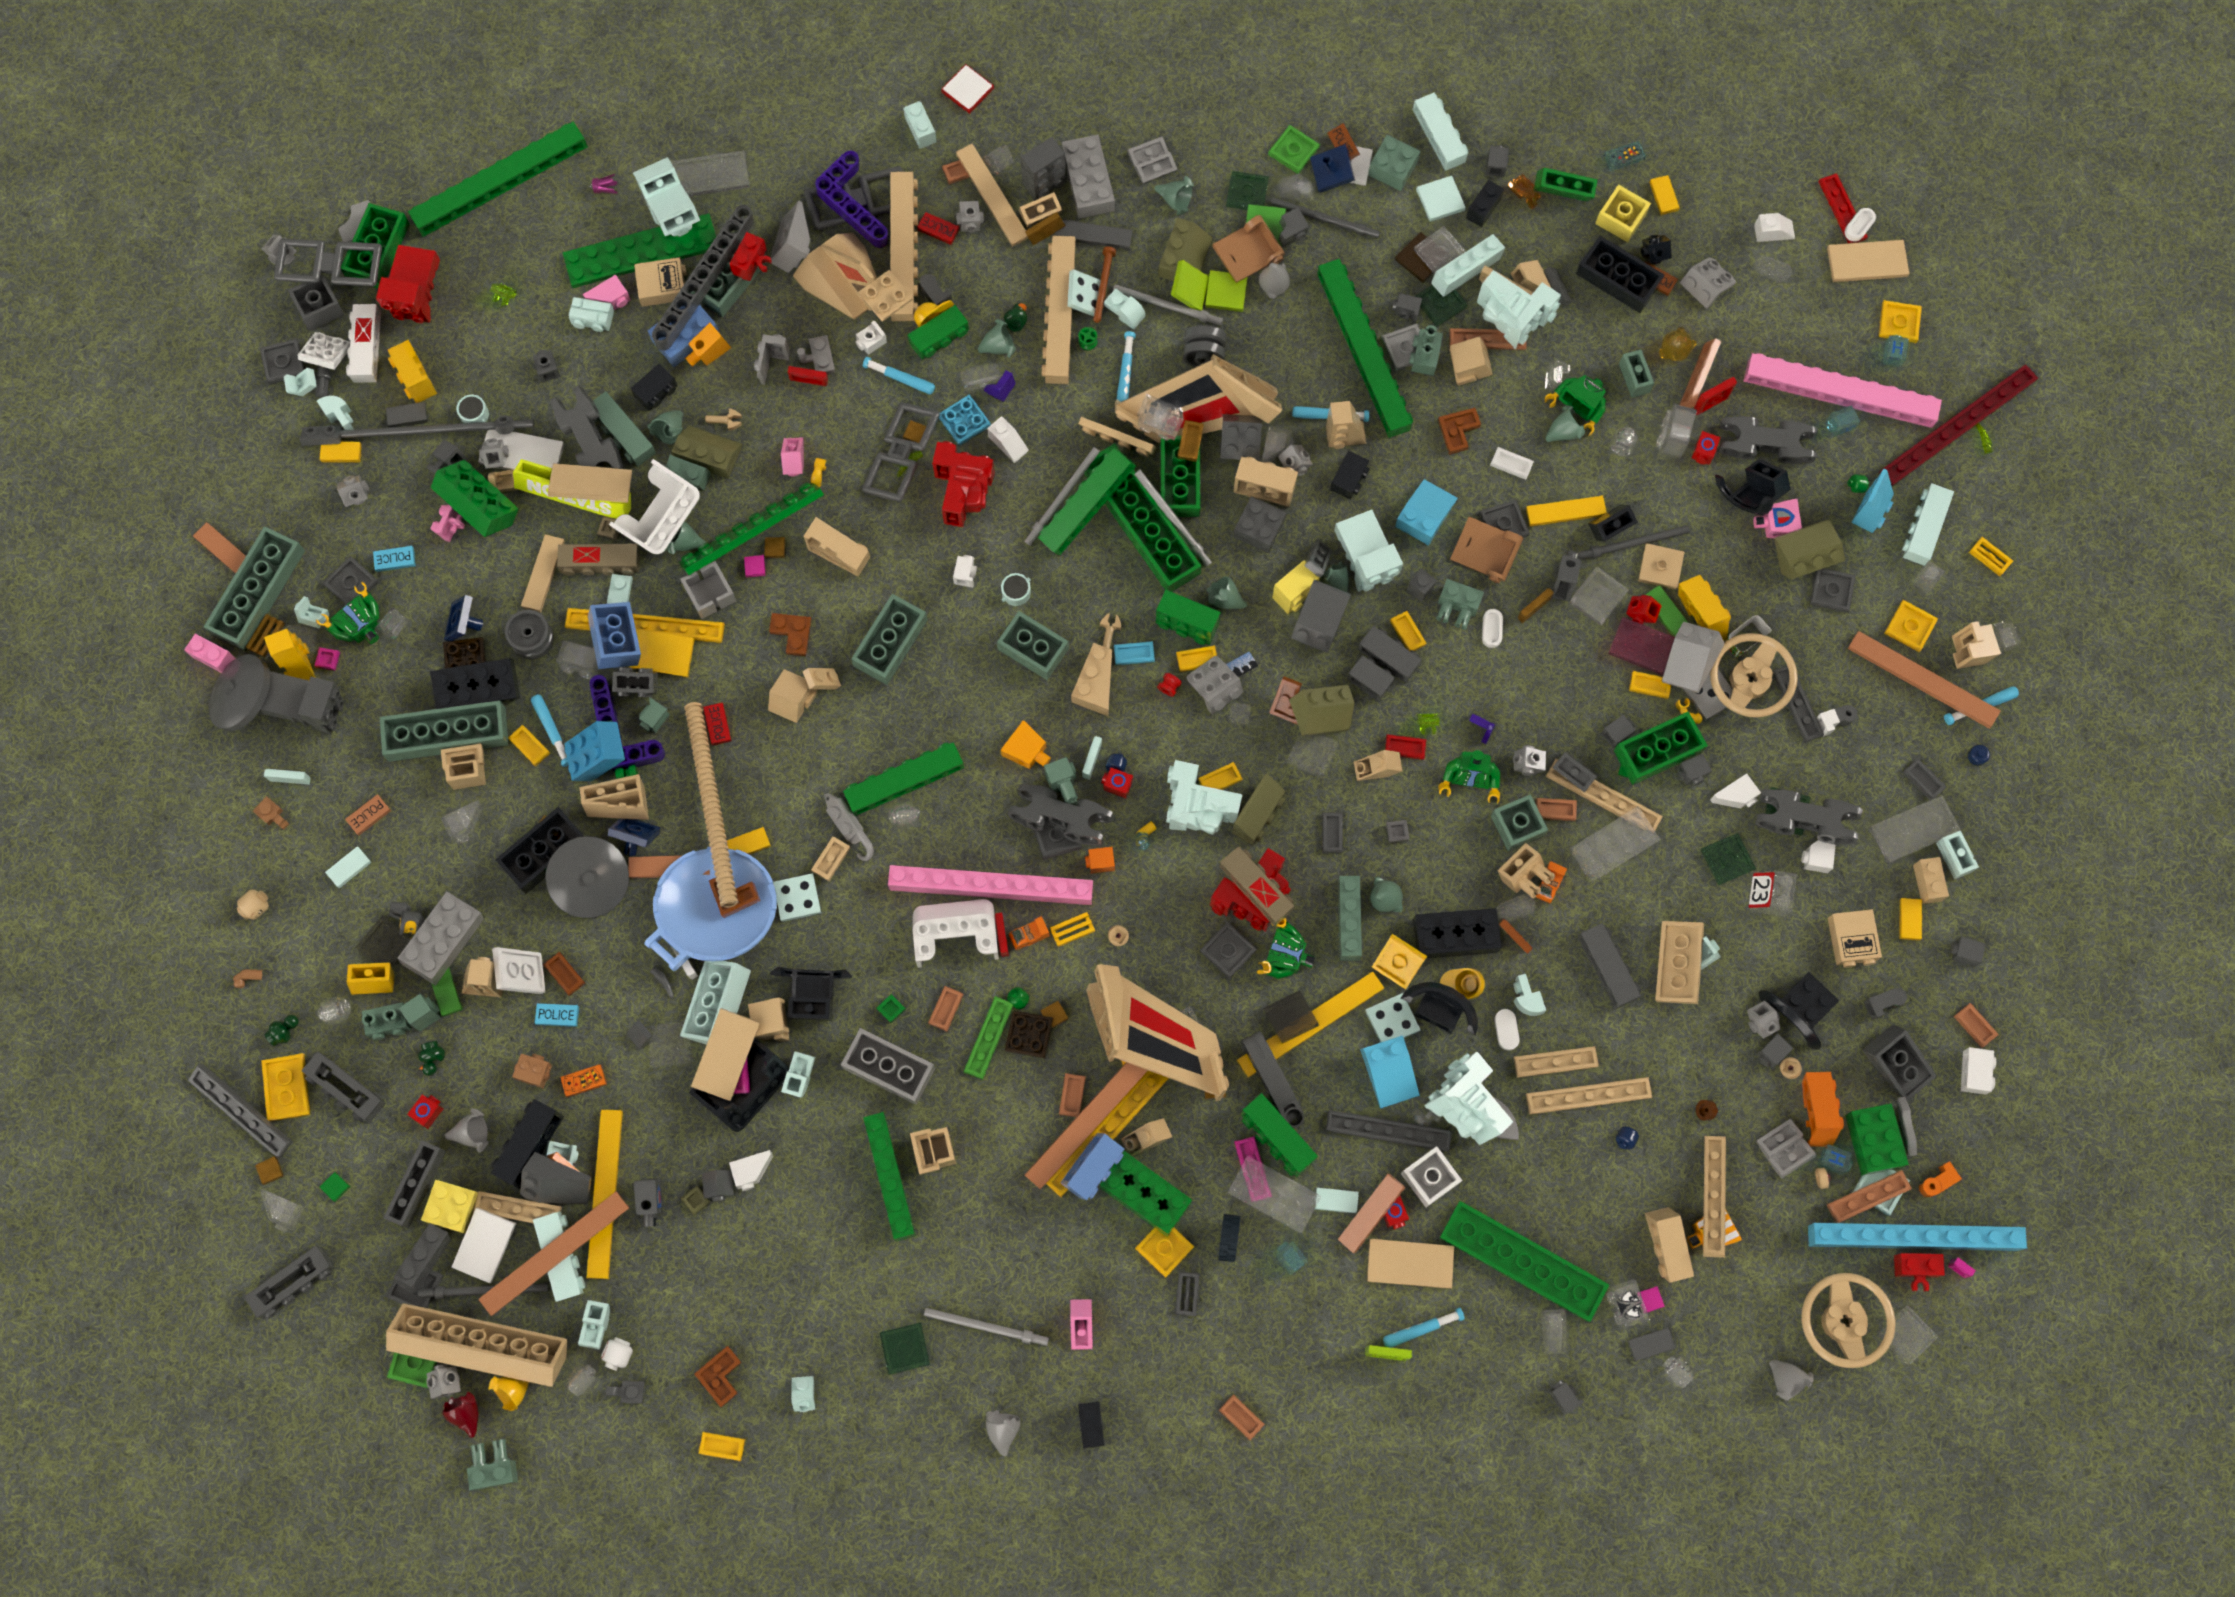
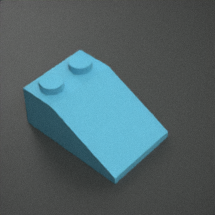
M1883 469L1867 490L1851 522L1871 533L1876 528L1880 529L1886 519L1883 515L1885 512L1888 513L1893 505L1891 499L1894 493L1887 470Z
M1424 479L1397 518L1395 527L1429 546L1458 498Z
M1403 1035L1360 1049L1380 1109L1420 1096Z

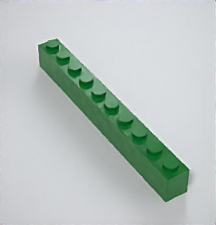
M574 121L564 124L560 129L546 134L540 140L531 142L527 147L513 152L507 158L498 160L494 165L480 170L472 177L465 178L461 183L447 188L437 196L430 197L428 201L420 205L414 206L408 213L422 237H425L588 148L585 138Z
M1340 258L1319 265L1317 271L1318 278L1388 438L1410 431L1413 423L1412 415L1406 411V402L1404 397L1399 395L1398 383L1396 379H1392L1390 365L1388 362L1385 363L1383 358V349L1377 345L1376 333L1373 329H1370L1368 315L1362 311V302L1355 295L1354 283L1352 280L1349 281L1347 277L1346 265H1342Z

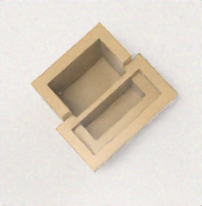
M1480 336L1450 345L1449 350L1458 386L1493 375L1487 347Z
M1972 622L1952 635L1957 652L1952 655L1957 669L1986 664L2001 654L1992 624L1980 626L1979 622Z
M784 669L769 692L768 711L797 723L804 712V707L808 709L817 695V690L809 689L805 678Z
M481 743L441 750L442 768L446 774V782L454 790L486 785L484 753Z
M772 998L748 1004L750 1019L760 1022L755 1038L763 1041L771 1039L780 1042L789 1041V1028L787 1026L784 999Z
M947 1127L933 1131L929 1128L910 1133L919 1175L938 1171L942 1167L956 1164Z

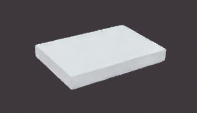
M500 947L492 949L497 989L534 994L546 993L541 953Z
M476 1208L452 1268L485 1282L492 1283L516 1223L483 1209Z

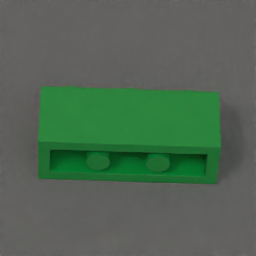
M1544 167L1537 171L1534 190L1587 202L1595 197L1598 179Z
M954 305L909 333V344L921 360L925 357L930 358L941 347L949 346L952 340L965 336L969 330L968 321L957 306Z

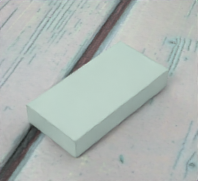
M1094 737L1082 771V777L1090 780L1102 745V738Z
M265 769L264 777L272 782L310 785L311 778L305 772Z
M357 846L325 873L338 888H341L372 862Z
M1316 1188L1315 1209L1356 1214L1359 1192Z

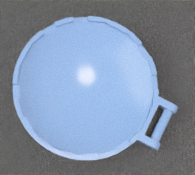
M707 847V849L699 851L693 850L674 861L658 881L655 896L653 897V913L658 929L646 939L644 945L649 949L652 948L669 964V968L673 971H676L689 958L702 961H723L738 957L755 947L765 937L773 923L777 898L772 878L765 867L754 857L738 849L728 850L732 865L731 869L733 870L732 875L734 876L733 881H735L734 887L738 888L752 881L755 884L761 901L726 918H723L720 914L709 880L715 878L716 872L713 868L711 848ZM710 870V875H702L706 871ZM662 938L679 953L676 958L658 943Z

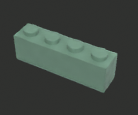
M606 391L593 400L600 413V418L594 420V422H600L602 425L600 426L601 430L606 436L611 435L618 450L623 449L625 452L623 455L630 464L634 462L638 467L656 454L653 445Z
M1339 876L1337 881L1339 961H1360L1362 957L1360 876Z

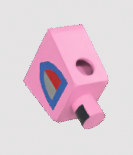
M1792 499L1773 504V508L1768 514L1754 517V528H1765L1767 538H1774L1801 529L1798 500Z

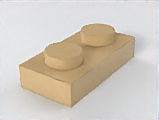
M807 668L803 671L809 689L836 690L841 686L834 668Z
M832 837L811 871L830 881L849 852L850 846Z

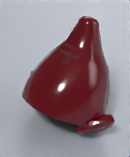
M468 1391L465 1396L456 1399L450 1397L448 1402H445L443 1405V1417L449 1423L464 1430L470 1438L475 1437L479 1418L475 1396Z

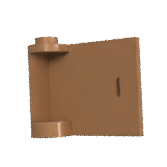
M1261 215L1255 216L1243 228L1212 244L1236 283L1269 266L1270 263H1280L1285 255V252Z
M1468 517L1450 560L1490 576L1489 580L1500 584V581L1505 582L1524 538L1514 532L1503 531Z

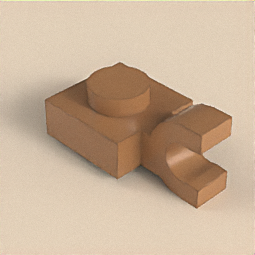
M267 796L253 810L268 825L273 821L282 829L289 825L280 816L283 810Z

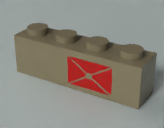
M558 544L557 567L561 573L567 576L575 575V573H583L589 576L594 575V573L633 575L639 572L640 549L637 544Z
M1238 846L1220 862L1219 867L1275 927L1293 911L1294 901L1288 894L1284 895L1279 890L1280 886L1274 879L1270 880L1265 875L1266 871L1260 864L1256 865L1251 860L1252 856L1246 849L1242 850Z

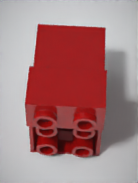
M398 245L389 278L381 277L376 295L380 306L389 310L395 319H411L416 323H430L431 309L428 304L432 301L430 294L431 290L434 289L432 281L440 263V258L436 251Z
M937 442L932 462L934 476L938 479L948 480L942 507L944 524L963 527L967 512L978 513L986 508L988 486L992 485L995 475L993 459L985 455L978 457L967 452L957 453V446L951 442Z
M1267 848L1258 864L1266 871L1265 875L1270 880L1274 879L1280 886L1279 890L1284 895L1289 894L1291 891L1289 882L1279 874L1283 868L1285 858ZM1226 877L1223 878L1211 897V910L1219 916L1225 915L1226 917L1232 910L1234 912L1233 915L1238 919H1246L1251 922L1250 925L1258 931L1262 929L1266 932L1271 922L1234 882Z

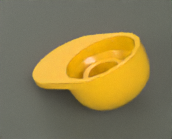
M950 300L938 306L930 302L923 303L915 310L914 321L920 327L954 306V303Z
M1471 968L1449 970L1443 974L1440 980L1441 984L1454 988L1467 999L1479 997L1485 988L1483 975L1476 969Z

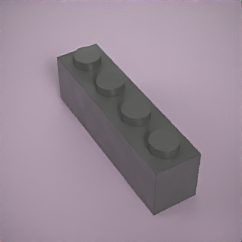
M1603 923L1580 933L1578 939L1615 1009H1618L1637 1000L1641 996V989L1639 984L1633 981L1630 975V967L1621 959L1622 953L1619 947L1612 942V934L1609 928L1604 927Z
M421 1140L383 1217L384 1219L409 1229L446 1153L445 1150Z

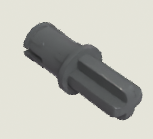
M318 366V375L315 376L317 380L316 396L322 398L328 395L331 377L329 368Z

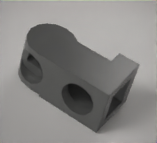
M925 274L920 278L921 291L930 303L938 306L945 301H952L951 293L948 289L944 292L940 289L935 276Z
M1894 988L1868 998L1864 1001V1004L1871 1019L1875 1020L1885 1015L1883 1010L1887 1008L1894 1009L1903 1005L1907 1000V995L1901 988Z

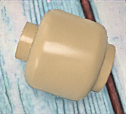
M249 890L237 901L238 913L247 920L257 919L268 910V896L263 891Z

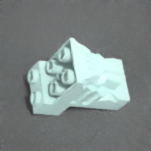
M668 157L633 172L655 224L661 227L665 236L671 234L672 236L680 237L692 229V224L700 221L694 204L681 185Z
M1493 270L1482 283L1477 303L1484 308L1483 319L1493 323L1500 332L1504 333V338L1516 349L1518 344L1523 345L1527 341L1530 331L1534 332L1539 325L1544 327L1547 322L1551 323L1557 315L1556 311L1560 306L1559 299L1561 294L1542 282L1534 293L1530 295Z
M1373 510L1336 523L1334 531L1346 552L1347 560L1351 562V571L1355 572L1354 580L1358 592L1361 590L1369 591L1375 587L1374 585L1379 583L1387 584L1400 573L1403 566L1402 560L1394 543L1388 544Z
M1175 760L1174 766L1170 765L1167 780V783H1170V790H1172L1171 803L1173 804V806L1169 805L1166 822L1170 823L1169 829L1186 831L1189 828L1195 831L1202 830L1213 835L1219 831L1222 822L1234 823L1238 818L1242 794L1197 785L1199 765Z
M1478 1052L1471 1055L1467 1053L1448 1066L1450 1070L1444 1074L1447 1080L1441 1084L1442 1088L1440 1090L1437 1089L1428 1097L1430 1100L1424 1106L1440 1117L1443 1115L1446 1121L1457 1128L1461 1137L1468 1138L1471 1136L1481 1145L1502 1134L1513 1121L1481 1083L1493 1070Z

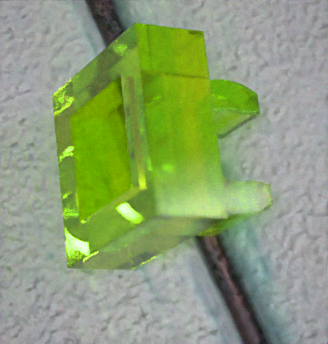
M501 283L492 284L490 289L491 292L495 293L492 297L493 302H497L499 297L502 298L501 306L508 305L509 299L515 298L517 293L516 290Z
M1437 713L1417 714V723L1420 726L1422 735L1425 734L1426 727L1432 728V734L1436 733L1435 726H1439L1440 723Z

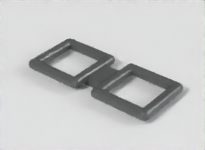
M895 166L860 175L858 180L861 188L850 190L848 182L841 188L861 206L867 207L868 212L873 216L890 212V204L875 208L867 182L891 176V172H903L900 166ZM822 186V187H821V189H827V188H828L827 186ZM816 187L804 191L811 219L816 230L847 223L842 217L820 222L813 195H817ZM850 210V211H849L850 214H853V213L856 212V211H854V210Z
M282 238L279 242L274 273L276 281L318 283L321 273L332 274L331 282L333 284L375 286L377 284L382 252L380 244L339 241L336 244L335 253L324 252L325 242L322 240ZM287 246L317 248L312 275L283 274ZM344 249L373 251L369 278L339 277Z
M905 402L899 404L884 437V441L892 445L888 454L883 452L877 453L862 486L863 493L896 502L903 500L918 466L917 461L908 459L912 449L917 451L925 450L939 419V411ZM904 411L930 417L919 443L893 437ZM882 461L908 467L897 493L871 487Z

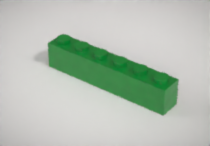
M1116 448L1109 450L1101 464L1092 469L1090 477L1081 482L1078 487L1079 490L1066 500V505L1062 510H1058L1054 514L1051 523L1042 528L1038 538L1054 553L1061 555L1134 470L1136 465Z
M954 742L950 744L944 743L937 750L932 752L925 751L920 754V757L914 760L907 759L896 768L889 767L878 776L871 775L865 778V781L862 783L850 784L846 787V790H843V793L854 816H858L964 769V764Z
M884 1112L863 1117L893 1238L897 1242L915 1237L916 1234Z

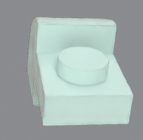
M1116 288L1104 301V306L1118 315L1119 320L1133 330L1145 317V311L1139 302L1132 296L1128 298Z
M325 396L317 400L331 423L339 420L345 430H354L351 425L354 421L348 414L351 410L343 399L337 396Z
M1526 974L1517 976L1513 985L1516 994H1520V997L1515 998V1006L1526 1015L1538 1016L1544 1014L1546 1008L1540 991L1532 993Z
M795 1051L781 1092L802 1098L807 1090L816 1057Z
M587 1301L582 1319L583 1326L578 1341L579 1346L600 1350L604 1332L607 1331L609 1322V1304Z

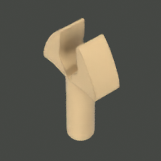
M729 408V413L726 416L706 415L705 422L726 424L728 431H732L742 426V423L732 422L731 420L733 418H742V415Z
M1108 613L1101 620L1100 626L1106 629L1102 646L1110 649L1113 632L1121 630V622L1116 614L1115 623L1110 626L1108 622L1110 613Z

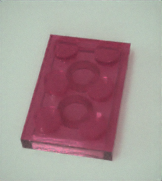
M1622 617L1608 654L1664 676L1675 637Z

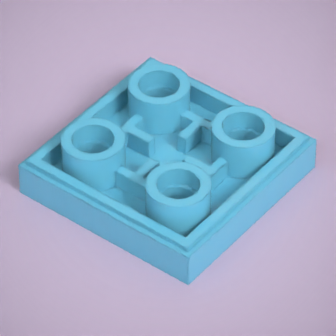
M970 394L940 412L939 416L940 421L959 446L991 426V423Z

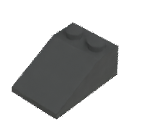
M1314 580L1291 638L1328 653L1351 594Z
M1892 1024L1862 1050L1880 1075L1900 1097H1905L1907 1101L1937 1077L1907 1030Z
M534 1152L522 1169L520 1195L538 1203L587 1204L589 1201L591 1177Z

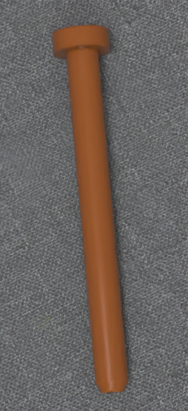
M1110 246L1104 247L1102 252L1105 257L1093 318L1095 323L1101 321L1111 261L1116 255V249Z

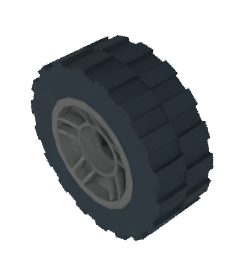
M1224 1214L1218 1257L1220 1261L1235 1262L1241 1218L1239 1215Z

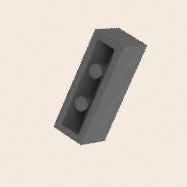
M1375 626L1370 629L1358 647L1360 652L1372 658L1377 664L1389 670L1404 683L1408 682L1422 661L1416 652L1407 650L1399 640H1393L1385 630Z
M431 1223L428 1225L395 1274L394 1279L397 1285L414 1294L417 1293L451 1241L446 1231Z

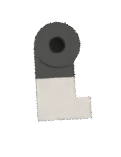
M1845 705L1820 713L1816 718L1824 736L1831 734L1836 726L1850 725L1857 718V710L1851 705Z

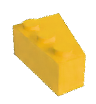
M284 629L264 637L271 657L279 668L284 667L286 669L284 675L308 681L310 677H315L307 654H310L308 646L295 633Z

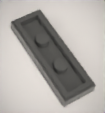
M1317 539L1311 547L1304 566L1320 578L1326 570L1332 549Z

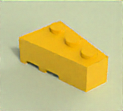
M409 340L388 349L391 356L388 360L393 368H397L398 373L396 375L400 383L405 384L406 388L404 391L409 400L413 398L415 403H420L437 394Z
M1701 575L1679 583L1678 596L1688 615H1693L1698 624L1697 626L1719 631L1723 641H1725L1728 637L1731 616L1729 611L1721 605L1719 597L1711 591L1708 581H1704Z

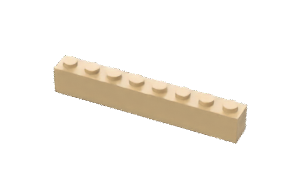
M891 172L890 272L913 297L911 302L891 315V321H914V313L918 308V303H914V297H918V285H914V279H918V267H914V261H918V249H914V243H918V232H914V226H918V214H914V208H918V196H914V191L918 190V179H914L913 172Z
M1053 236L1052 243L1048 245V254H1052L1051 260H1048L1047 272H1051V275L1047 277L1046 289H1050V294L1046 295L1045 306H1049V312H1045V324H1048V330H1044V341H1047V347H1043V359H1046V365H1042V376H1045L1046 383L1069 384L1072 308L1068 307L1069 271L1075 267L1076 242L1074 236Z

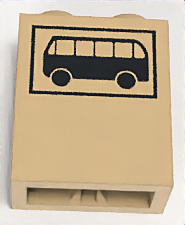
M680 257L634 264L638 297L642 307L673 302L686 282L684 276H687L686 265L681 263Z
M1873 909L1835 913L1828 917L1836 966L1843 965L1844 968L1856 966V963H1863L1864 966L1874 965L1877 960L1882 958Z

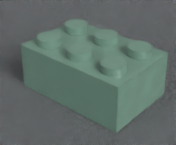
M1018 611L997 641V647L1005 655L1048 680L1069 650V641Z

